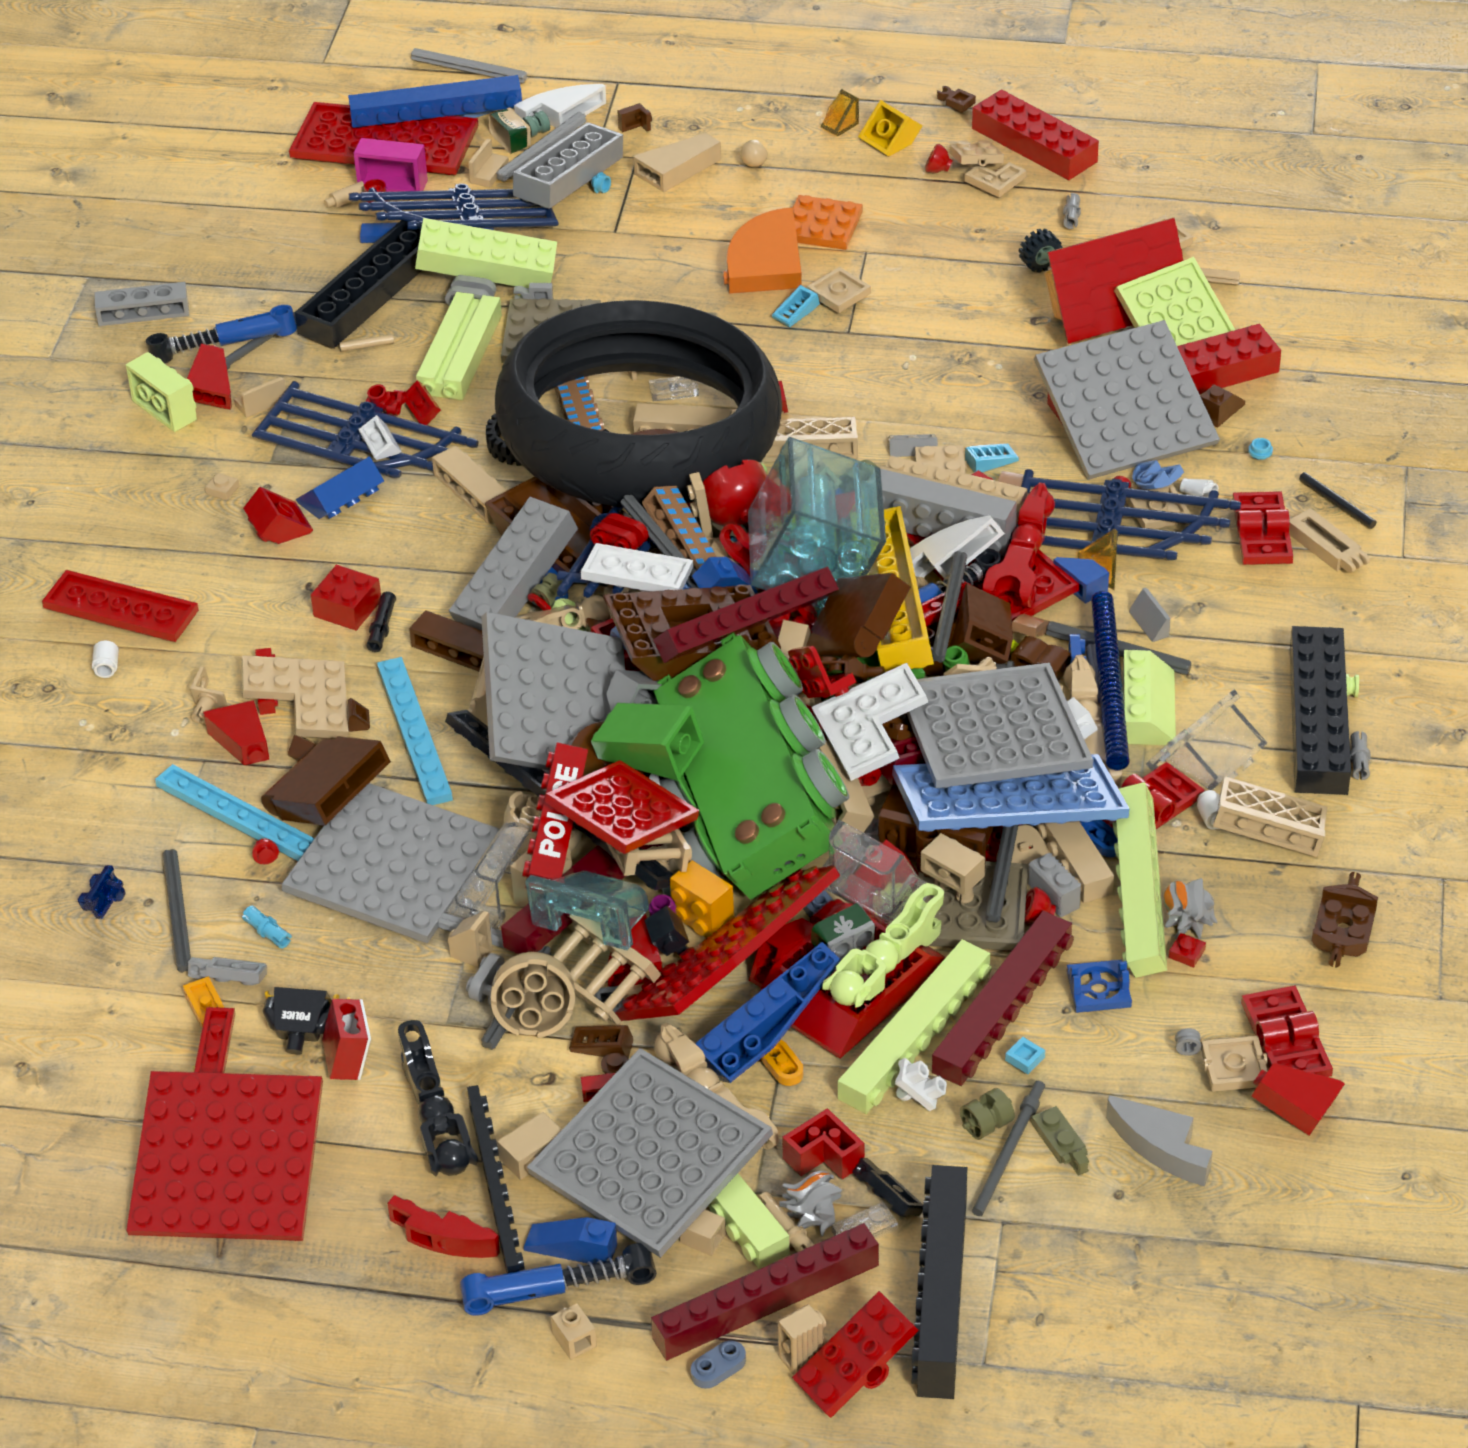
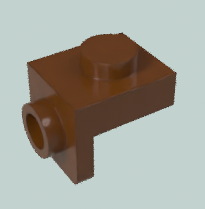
M641 103L617 110L618 129L622 133L640 126L646 132L651 130V112L648 109L646 110Z

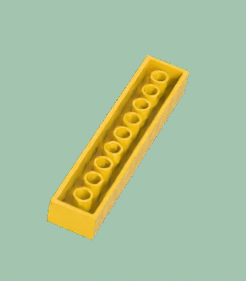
M901 506L852 516L863 576L893 573L911 586L884 640H881L877 647L880 665L884 666L886 673L905 663L908 664L910 669H920L934 664Z

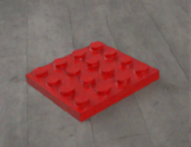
M621 760L546 793L545 803L553 807L557 812L570 818L577 825L582 826L623 854L697 820L699 815L697 808Z

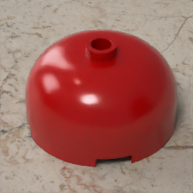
M742 460V465L730 469L726 465L713 472L703 481L710 521L720 526L727 524L741 526L751 521L755 517L756 512L768 506L772 495V485L760 462Z

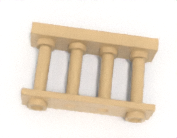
M679 828L645 844H666L667 848L639 850L637 848L623 854L607 843L624 876L635 875L636 864H639L640 861L674 859L680 871L686 872L688 861L692 858L691 846L687 844Z
M576 908L569 916L576 925L573 928L575 931L553 957L563 962L583 938L586 939L589 936L593 939L591 948L570 971L575 985V994L595 1008L593 1012L604 1022L610 1019L618 1025L621 1020L613 1011L616 1005L639 979L643 980L646 977L655 983L661 974L650 960ZM606 950H609L612 953L611 960L585 989L576 983L577 979L601 952L605 953ZM626 963L630 965L631 972L604 1003L594 996L620 965L624 966Z

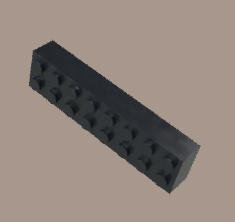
M401 220L295 311L297 333L331 348L338 346L340 342L346 339L422 271L415 269L421 230L407 229V221Z
M1292 626L1289 649L1295 793L1348 795L1351 762L1344 628Z
M932 1165L931 1177H925L923 1218L928 1219H923L921 1229L922 1243L919 1256L920 1270L918 1272L917 1285L918 1297H916V1322L914 1324L919 1331L914 1335L912 1351V1384H917V1397L954 1399L968 1167Z

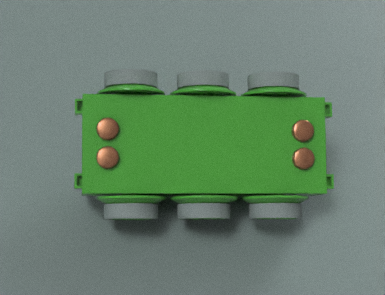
M733 632L721 640L722 647L676 677L672 678L670 675H667L657 682L658 684H663L657 690H654L658 703L661 705L691 706L704 740V744L679 781L664 777L660 780V786L699 810L698 819L685 825L690 830L682 834L687 844L691 846V860L721 879L728 877L751 900L841 843L832 819L836 815L835 808L847 801L849 794L842 778L831 761L818 749L825 745L826 740L816 719L797 696L798 693L803 691V686L788 658L774 642H770L756 650L741 635L737 636Z

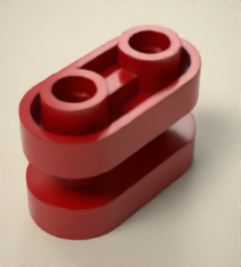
M610 513L591 530L590 537L594 544L599 543L637 550L648 539L649 533L646 526L640 521L617 513Z

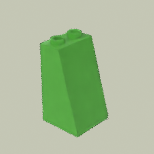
M617 703L614 709L607 715L600 729L593 735L591 743L598 759L612 763L621 760L634 769L679 781L704 744V740L691 706Z

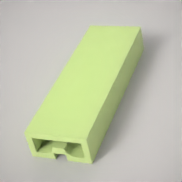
M456 292L416 375V379L426 387L431 396L458 400L464 399L502 316L500 297L483 295L481 299H474V294Z

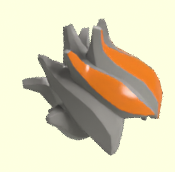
M1196 879L1187 884L1181 881H1174L1168 885L1164 892V905L1169 915L1165 927L1169 928L1177 924L1179 931L1174 936L1175 939L1178 938L1180 933L1185 934L1190 928L1201 939L1204 924L1213 926V923H1218L1214 914V898L1209 892L1204 890L1203 879Z
M816 1171L810 1173L797 1184L784 1183L782 1187L787 1190V1193L783 1194L782 1197L787 1201H779V1206L790 1210V1212H787L789 1217L800 1219L797 1224L798 1227L802 1226L806 1229L819 1225L820 1233L823 1237L826 1229L835 1223L832 1202L841 1198L840 1193L842 1189L829 1182L831 1179H834V1175L826 1171Z

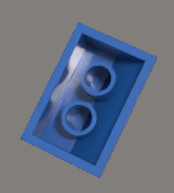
M369 456L298 497L296 501L316 518L320 519L327 515L330 519L341 513V506L346 504L349 508L360 501L358 496L365 493L368 497L378 491L377 485L384 482V479Z

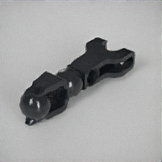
M418 1020L403 1022L398 1027L399 1042L402 1049V1067L419 1105L418 1118L422 1123L420 1127L422 1146L430 1163L431 1173L435 1177L439 1172L448 1176L458 1175L464 1172L469 1164L477 1165L478 1157L470 1142L464 1118L459 1113L454 1114L452 1103L444 1096V1090L440 1085V1077L423 1024ZM415 1031L419 1034V1038L414 1042H409L406 1033ZM447 1132L452 1136H458L459 1141L456 1139L446 1140L440 1143L435 1150L433 1145L435 1136Z

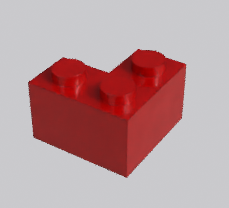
M827 1108L782 1137L783 1160L800 1176H803L824 1162L843 1180L853 1173L852 1171L855 1169L861 1157L865 1158V1143Z

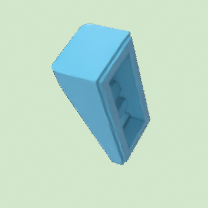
M800 285L772 314V318L791 327L817 308L820 304L818 294Z
M1008 443L965 448V461H967V464L974 473L978 470L985 472L1019 461V457Z

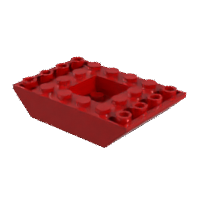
M845 903V904L842 905L836 912H834L832 915H834V914H836V913H838V912H840V911H842V910H844V909H846V908H848V907H850V906H852V905H854V904ZM862 906L875 924L874 941L878 940L881 933H886V928L891 922L867 907ZM811 933L772 966L760 991L815 948L811 944ZM920 945L908 957L901 960L894 970L886 973L884 990L871 1000H865L859 1007H855V1004L851 1006L839 1004L832 998L830 990H824L822 986L791 1027L841 1059L914 994L946 957L929 946ZM866 973L860 975L863 978L864 983L870 977Z

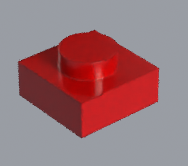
M1180 933L1169 950V958L1194 968L1206 949V942Z

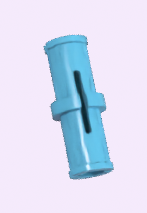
M253 905L244 910L242 919L252 925L261 937L270 939L280 949L289 945L292 935L283 930L274 918L265 916Z

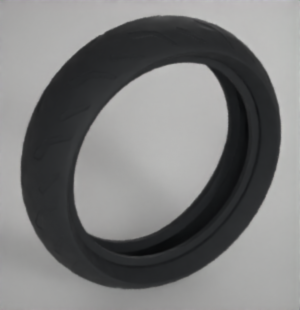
M624 300L595 303L571 309L555 315L531 329L511 350L502 366L495 391V412L501 435L512 454L533 476L543 483L567 495L585 501L616 507H623L621 500L625 495H633L640 505L645 508L642 501L654 487L677 486L685 502L691 503L694 502V499L690 500L687 486L691 485L689 474L699 472L703 482L713 472L726 465L730 469L742 465V460H755L761 463L772 447L780 426L782 399L775 370L767 356L753 339L736 326L717 316L687 306L658 301ZM643 371L675 375L703 383L726 394L736 402L738 408L727 418L698 429L671 434L631 435L600 431L572 423L546 410L539 402V399L545 392L578 378L609 372Z

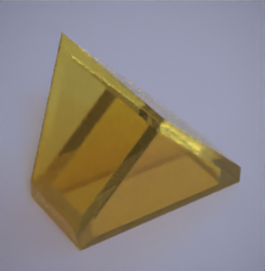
M843 89L840 90L836 99L828 107L826 117L821 125V128L836 136H840L859 124V98Z
M1115 528L1078 552L1077 557L1079 559H1093L1100 566L1104 567L1109 572L1108 587L1113 590L1115 589L1118 531Z

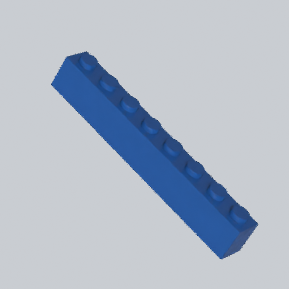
M518 75L354 94L348 95L352 127L354 128L514 108L515 104L522 101V93Z

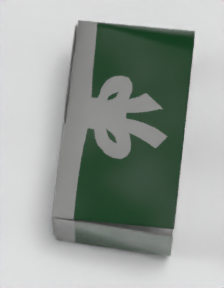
M858 902L815 924L811 930V944L816 947L823 942L842 959L850 950H860L874 941L875 924Z

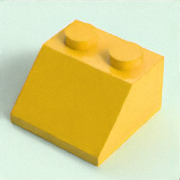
M880 99L858 137L887 156H891L912 145L923 125Z

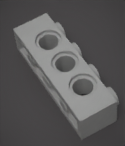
M186 282L94 292L98 326L189 316Z

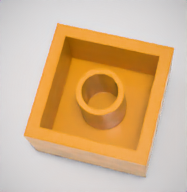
M691 860L688 863L686 872L679 870L670 878L671 898L676 904V914L682 919L684 924L694 929L698 935L708 938L734 917L733 886L695 861Z

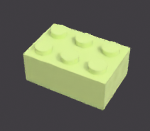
M149 352L126 364L131 397L134 403L174 432L197 420L196 403L192 392L193 385L189 379L179 375L175 369L168 367L160 358H156Z

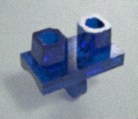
M105 865L100 874H93L89 880L90 891L88 893H81L77 899L83 911H92L96 919H102L113 901H122L126 895L123 888L124 884L115 876L112 865Z

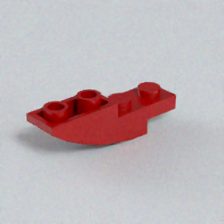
M396 1195L387 1203L390 1221L406 1229L407 1241L434 1252L459 1257L489 1258L497 1257L500 1254L498 1234L488 1227H482L472 1222L464 1215L459 1216L448 1211L442 1219L435 1212H428L416 1206L412 1201L404 1200Z

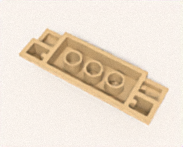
M890 456L885 467H880V469L1016 501L1017 523L1019 521V511L1025 497L1028 495L1027 488L895 456Z

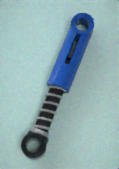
M284 304L275 306L270 312L215 324L216 327L213 330L206 329L204 332L198 331L196 334L190 332V335L185 336L182 334V337L178 338L176 336L170 338L165 333H156L149 336L145 342L148 352L156 358H160L165 364L173 359V355L177 354L178 351L184 353L187 349L190 351L196 347L199 349L201 344L216 345L217 342H220V346H225L273 334L288 336L297 330V325L292 307Z
M985 549L979 554L970 566L965 567L962 583L967 582L972 586L974 581L984 583L987 570L993 565L1001 563L999 552L993 549ZM945 577L943 582L938 581L937 584L929 583L919 588L921 604L946 592L949 577Z
M635 1243L626 1247L622 1255L615 1258V1260L609 1257L606 1262H602L599 1259L595 1264L588 1262L587 1265L581 1266L578 1263L574 1268L568 1265L566 1269L562 1270L561 1264H555L490 1277L482 1273H473L465 1276L460 1281V1290L465 1312L469 1315L478 1316L488 1313L494 1306L563 1294L565 1289H568L571 1285H575L578 1288L579 1284L585 1283L588 1286L589 1282L592 1281L598 1284L599 1280L606 1279L609 1282L610 1278L616 1277L618 1280L626 1278L634 1285H644L653 1281L657 1272L652 1252L642 1243Z

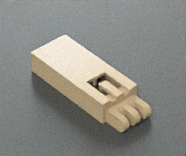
M1311 508L1290 519V536L1334 570L1338 571L1343 568L1347 572L1352 573L1356 569L1361 568L1363 564L1370 563V557L1361 550L1360 545Z

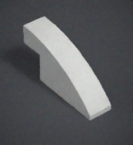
M586 84L554 89L515 104L514 110L521 119L526 116L532 117L536 112L544 111L549 118L550 125L557 128L577 112L587 115L606 104V88L604 84Z
M991 516L969 519L940 530L910 548L915 576L924 578L936 568L943 578L949 577L955 552L960 551L967 554V565L1005 533Z

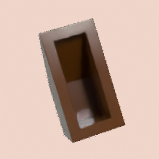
M1216 385L1210 387L1200 396L1213 425L1217 428L1241 409L1246 402L1235 394Z

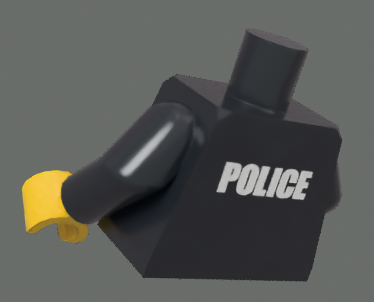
M274 987V995H270L269 991H265L266 1001L263 1007V1014L270 1029L274 1030L280 1039L287 1040V1053L294 1055L302 1054L304 1041L316 1042L319 1040L320 1035L324 1033L332 1001L328 992ZM335 994L333 999H339V994Z

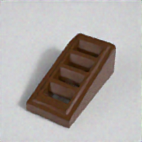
M628 1025L575 1027L569 1049L570 1052L600 1057L618 1052L629 1058L634 1039ZM584 1037H588L587 1043H583Z

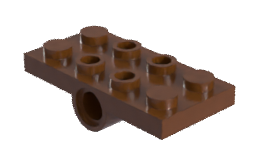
M882 808L879 814V846L885 840H888L902 851L909 860L916 862L917 872L923 873L924 877L931 876L921 871V851L940 833L955 839L963 846L985 857L986 871V834L963 828L959 830L936 829L930 832L918 831L911 815Z

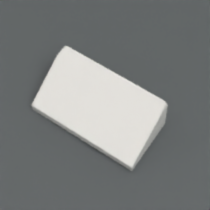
M377 415L358 429L376 460L402 452L387 425Z

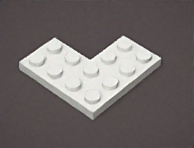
M905 663L849 689L843 695L834 696L811 708L848 777L852 781L899 759L898 752L882 724L928 703V699L910 667Z

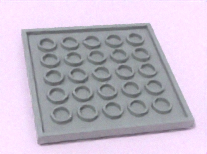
M1165 320L1036 354L1034 357L1035 364L1087 480L1133 468L1139 463L1158 461L1218 444L1220 440Z
M486 612L481 618L490 760L550 771V768L545 767L549 751H555L557 742L567 744L585 727L596 722L605 721L607 715L611 712L606 693L615 671L625 670L623 641L618 637Z
M1050 663L917 679L926 694L928 703L906 714L935 788H948L951 786L1093 768V758Z
M369 783L326 826L324 825L282 883V891L428 944L439 928L438 919L441 918V914L449 913L499 839L500 829Z
M639 1048L527 1166L530 1175L597 1218L616 1223V1230L636 1243H642L649 1251L661 1258L773 1135V1130L769 1125Z

